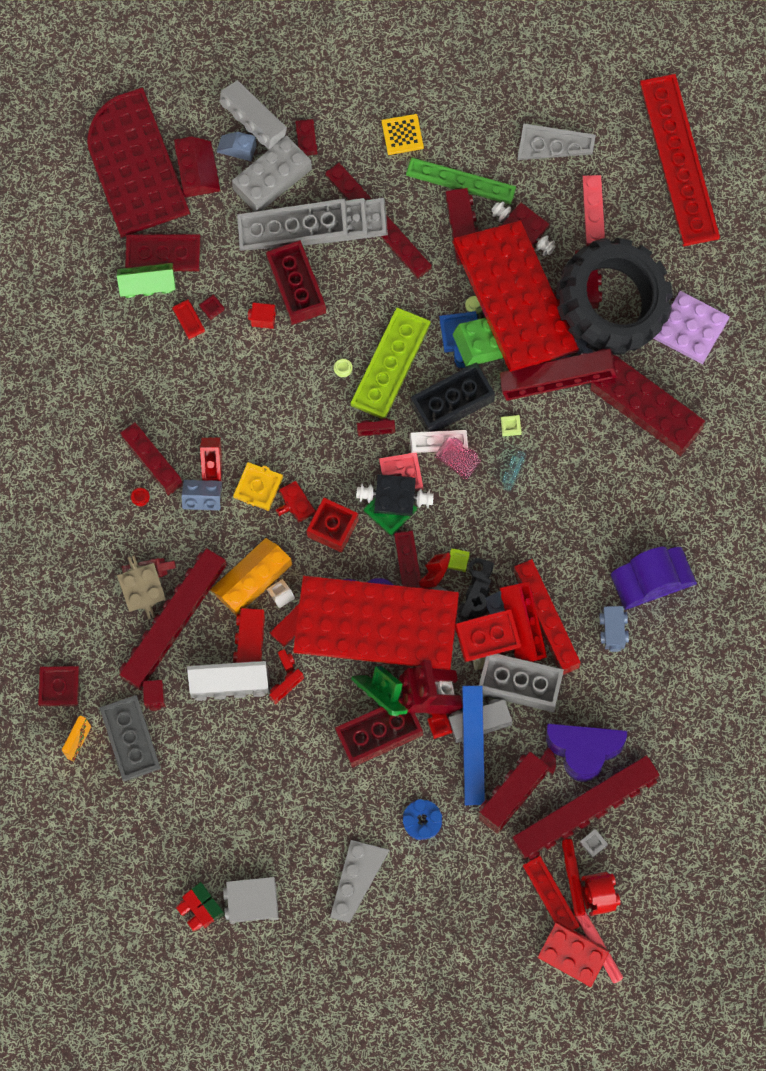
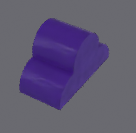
M657 547L637 555L630 563L619 567L610 575L624 610L697 584L682 547L670 549Z
M547 724L546 730L547 746L554 754L564 757L563 764L566 773L572 779L579 782H588L595 779L600 774L604 761L612 760L621 753L627 738V731L557 724Z

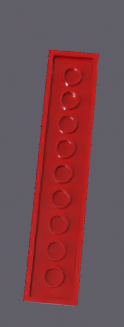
M676 74L641 80L640 88L682 245L684 247L719 240V231Z

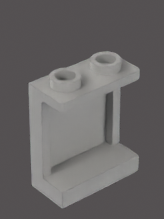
M274 877L226 882L227 887L223 888L224 900H228V907L225 908V918L229 920L230 924L270 919L271 921L279 920L276 880Z

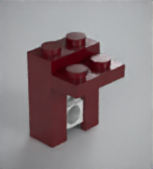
M423 660L416 668H408L399 676V681L403 683L402 702L409 713L452 714L462 708L461 695L454 694L452 684L458 682L456 670L432 669L431 660Z

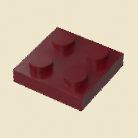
M79 666L40 667L38 705L78 706Z

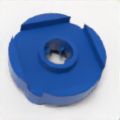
M422 799L408 805L403 814L405 831L409 836L417 840H426L436 836L442 826V814L439 808L434 803ZM420 815L421 817L422 815L427 816V824H418L419 819L417 817Z

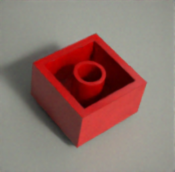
M323 498L306 530L307 536L342 553L359 521L358 513Z

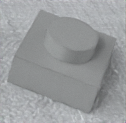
M596 829L580 841V844L592 858L608 846V843Z

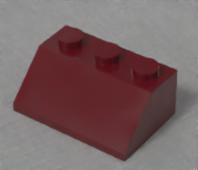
M192 136L175 139V150L185 198L221 191L212 142Z

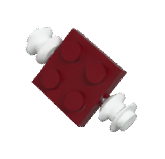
M498 202L494 205L492 216H499L498 221H504L502 225L521 221L532 246L537 243V251L543 250V256L546 254L550 255L556 247L554 245L555 241L549 242L548 235L541 238L549 228V223L527 206L520 203L511 213L510 206L504 207L505 202Z

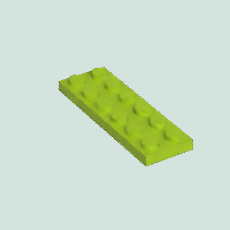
M396 308L350 403L352 407L378 418L386 419L431 325V321Z

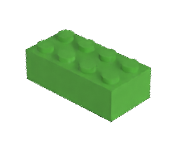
M486 318L460 323L452 334L466 367L476 362L481 364L503 358Z

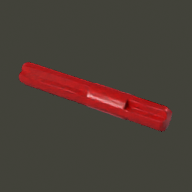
M565 839L562 841L574 914L577 917L584 916L586 911L573 840Z

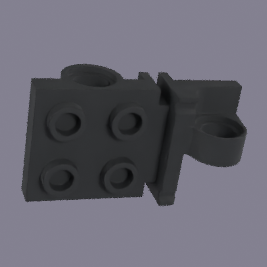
M475 558L470 562L469 572L472 575V585L467 590L466 603L462 602L458 610L460 622L485 616L486 597L490 592L489 585L491 579L489 577L494 569V563L480 558ZM475 563H480L483 566V570L480 572L473 570L472 566Z

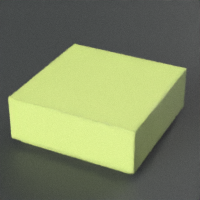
M519 415L501 417L502 436L521 435Z

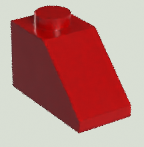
M221 437L202 438L200 445L202 481H221Z

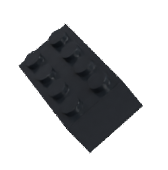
M476 362L411 396L410 404L426 432H435L495 401V392Z

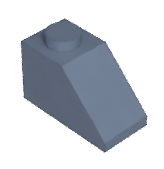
M241 132L222 135L217 153L252 161L257 146L256 138L253 135Z

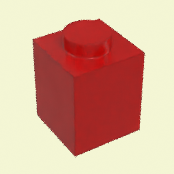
M253 303L252 309L248 310V320L251 321V326L274 329L275 305Z

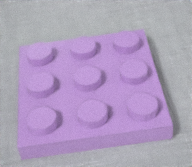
M680 291L672 304L668 321L663 324L662 330L653 339L703 364L730 316Z

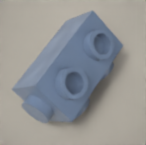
M623 606L604 607L603 613H599L600 625L604 627V632L600 634L601 644L604 643L605 649H610L611 652L621 651V649L625 648L626 643H629V633L625 631V624L628 623L627 612H624Z

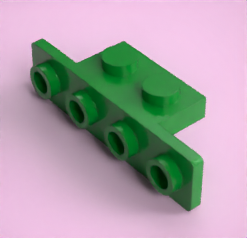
M375 666L372 679L368 675L352 676L351 680L357 687L365 691L369 697L373 698L390 715L399 716L400 714H407L408 709L398 702L403 683L384 667Z

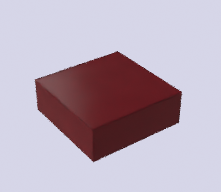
M214 294L199 304V308L209 320H212L225 310Z

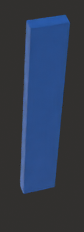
M462 686L464 805H481L485 801L483 686Z

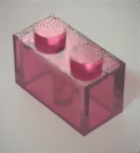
M456 437L453 439L446 438L434 457L462 478L468 479L481 462L477 458L478 454L470 448L468 450L462 446L463 442Z

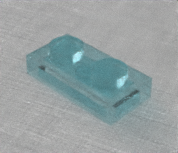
M518 451L517 456L513 455L509 464L511 470L509 473H505L502 480L504 490L512 491L524 464L526 453Z

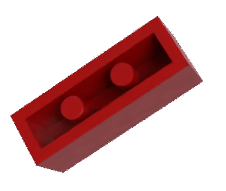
M241 608V613L237 614L236 619L239 633H235V644H238L237 652H234L233 663L262 661L265 611L264 609Z

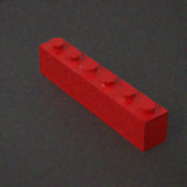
M531 559L514 566V574L518 583L530 582L540 629L557 667L564 670L563 675L580 668L581 662L533 560Z

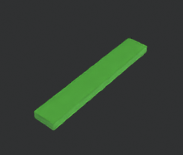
M412 157L406 172V176L452 189L468 188V193L505 202L511 205L516 191V186Z

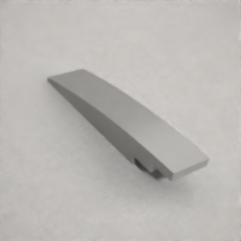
M361 198L348 201L338 199L237 214L241 251L279 248L301 240L302 245H312L388 235L384 198L371 200Z

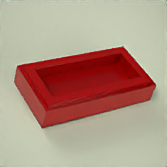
M189 299L172 307L188 339L205 332Z

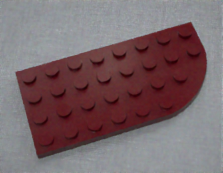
M143 87L118 95L106 102L96 113L90 124L87 144L120 237L122 238L189 215V208Z

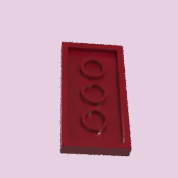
M200 234L127 235L125 268L173 263L174 271H200L201 236Z

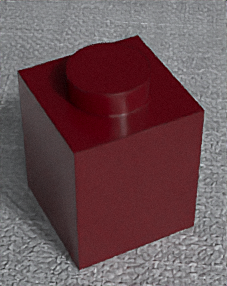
M163 680L143 681L144 705L146 709L158 711L161 710V707H166Z

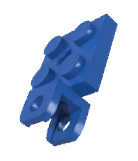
M476 311L439 316L444 353L454 352L456 367L459 369L467 368L465 363H462L464 361L452 334L460 323L478 320Z

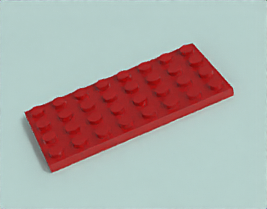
M521 221L453 239L454 247L509 372L578 352L579 348L573 335L568 331L570 328L566 320L562 321L557 309L559 304Z
M303 576L293 652L418 666L423 660H431L432 668L450 670L459 592Z

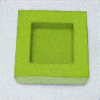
M451 548L448 569L466 572L470 552Z

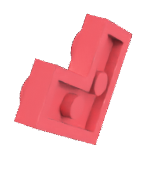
M417 453L379 459L382 475L416 478L415 491L423 490Z

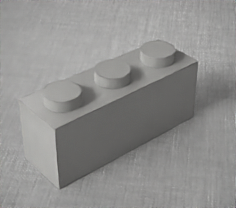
M494 699L488 702V705L483 706V734L512 726V719L505 699L501 701L500 699ZM456 711L449 717V723L455 742L458 743L463 741V712Z

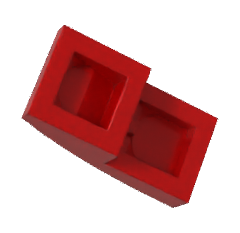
M450 553L435 555L425 565L428 573L419 581L421 588L436 587L448 568L451 557Z

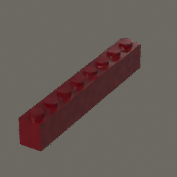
M207 548L204 552L199 553L194 567L188 569L183 583H179L176 586L174 596L165 602L163 612L154 618L153 626L149 631H145L140 645L133 648L129 661L124 662L120 667L119 675L121 679L140 691L143 688V681H148L227 566L225 559Z
M646 755L513 836L512 842L524 861L528 858L531 861L540 855L539 852L544 848L550 850L556 846V841L562 837L564 840L568 839L577 828L580 827L582 830L591 824L590 820L595 817L597 819L604 817L608 814V809L612 807L617 809L624 804L623 800L626 798H635L641 794L640 790L647 786L649 789L656 785L660 774Z

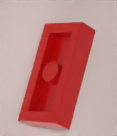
M299 669L295 672L290 671L285 676L283 683L280 685L276 684L270 690L271 694L269 696L275 705L304 679L303 673Z

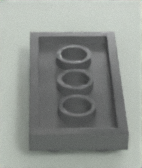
M137 695L100 707L123 782L160 770L161 767Z

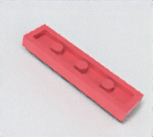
M601 175L583 176L582 178L586 246H589L593 241L605 238Z

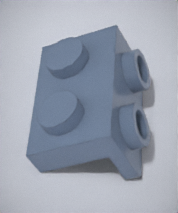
M184 480L182 508L191 510H220L222 481Z

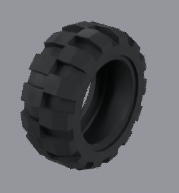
M617 237L614 241H610L608 238L593 241L587 247L581 248L567 262L561 271V280L557 283L556 298L560 300V305L557 309L561 320H567L571 327L568 331L577 341L582 338L587 342L586 347L596 352L601 349H611L613 355L625 354L627 351H636L646 345L662 330V326L668 321L672 310L669 300L673 298L671 282L665 281L664 275L667 274V271L661 261L656 263L650 257L653 252L641 244L638 247L632 246V241L629 239ZM601 268L615 269L626 274L635 283L641 296V312L636 322L626 325L614 324L603 319L595 312L587 296V281L592 271Z

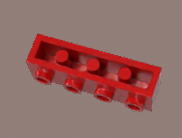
M530 582L500 588L505 611L509 609L512 611L522 646L514 649L515 658L529 662L547 658Z

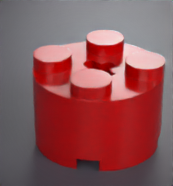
M605 871L582 876L581 882L585 881V886L581 887L586 909H591L592 911L589 915L594 916L616 911V907L620 905V897L618 893H615L614 885H616L614 874H609Z

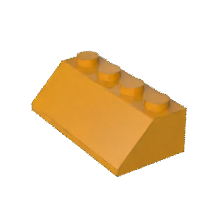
M265 538L213 586L210 591L237 617V614L241 613V608H247L292 566V560L277 544Z

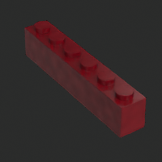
M601 349L593 353H582L579 356L546 361L542 364L532 365L509 372V369L505 372H500L502 393L506 401L617 377L611 349Z

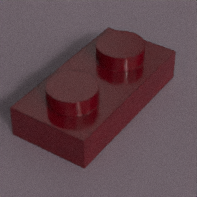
M314 120L295 121L298 147L307 156L318 155Z
M395 420L361 421L357 423L358 436L395 433Z

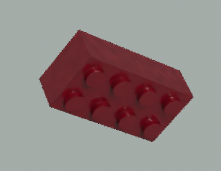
M301 240L265 252L267 263L291 325L326 314L325 302Z
M400 698L398 702L404 706L402 698ZM383 707L335 727L336 735L351 768L423 736V729L415 713L407 712V714L392 716Z
M529 752L527 756L523 754L517 761L516 769H511L504 777L503 785L498 784L492 791L491 799L489 801L486 799L479 807V820L498 835L547 775L549 766L532 752Z

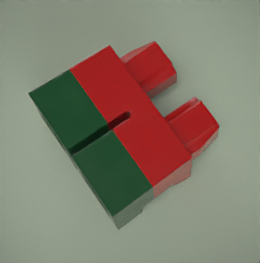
M202 882L182 897L184 900L176 906L182 917L191 910L195 914L187 922L193 932L201 927L207 928L209 924L225 915Z

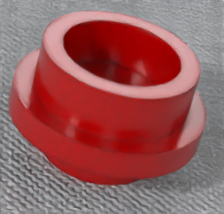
M136 488L131 493V501L136 506H144L150 500V494L145 488Z

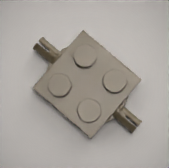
M135 555L132 556L134 564L131 557H128L131 569L117 575L128 610L131 612L137 609H145L147 618L150 620L151 616L152 618L156 617L152 606L166 600L155 565L152 563L146 566H138Z

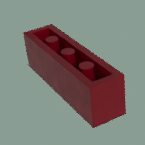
M468 188L446 191V204L452 238L479 232L478 227H474L476 213L471 210L473 197L472 194L468 193ZM455 249L457 265H462L458 253Z
M136 422L120 433L123 442L167 496L183 485L181 477Z

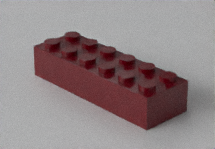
M614 355L617 377L591 383L590 390L681 456L702 431L705 420Z

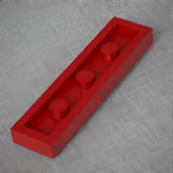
M541 856L524 864L522 867L554 924L559 922L572 930L579 928L580 925Z

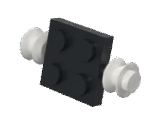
M378 474L376 490L373 492L374 488L371 484L368 488H365L362 483L361 487H357L356 498H359L360 502L363 499H367L368 503H370L374 496L376 498L374 513L412 516L414 502H416L419 508L422 504H426L428 509L429 505H433L434 494H431L430 490L427 493H423L422 489H420L416 496V478Z

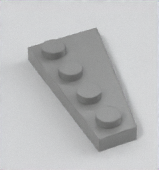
M523 124L517 160L593 154L596 135Z
M351 840L330 918L347 923L351 922L390 850Z

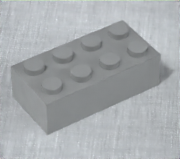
M286 136L232 180L233 190L254 212L262 211L312 170L311 160Z

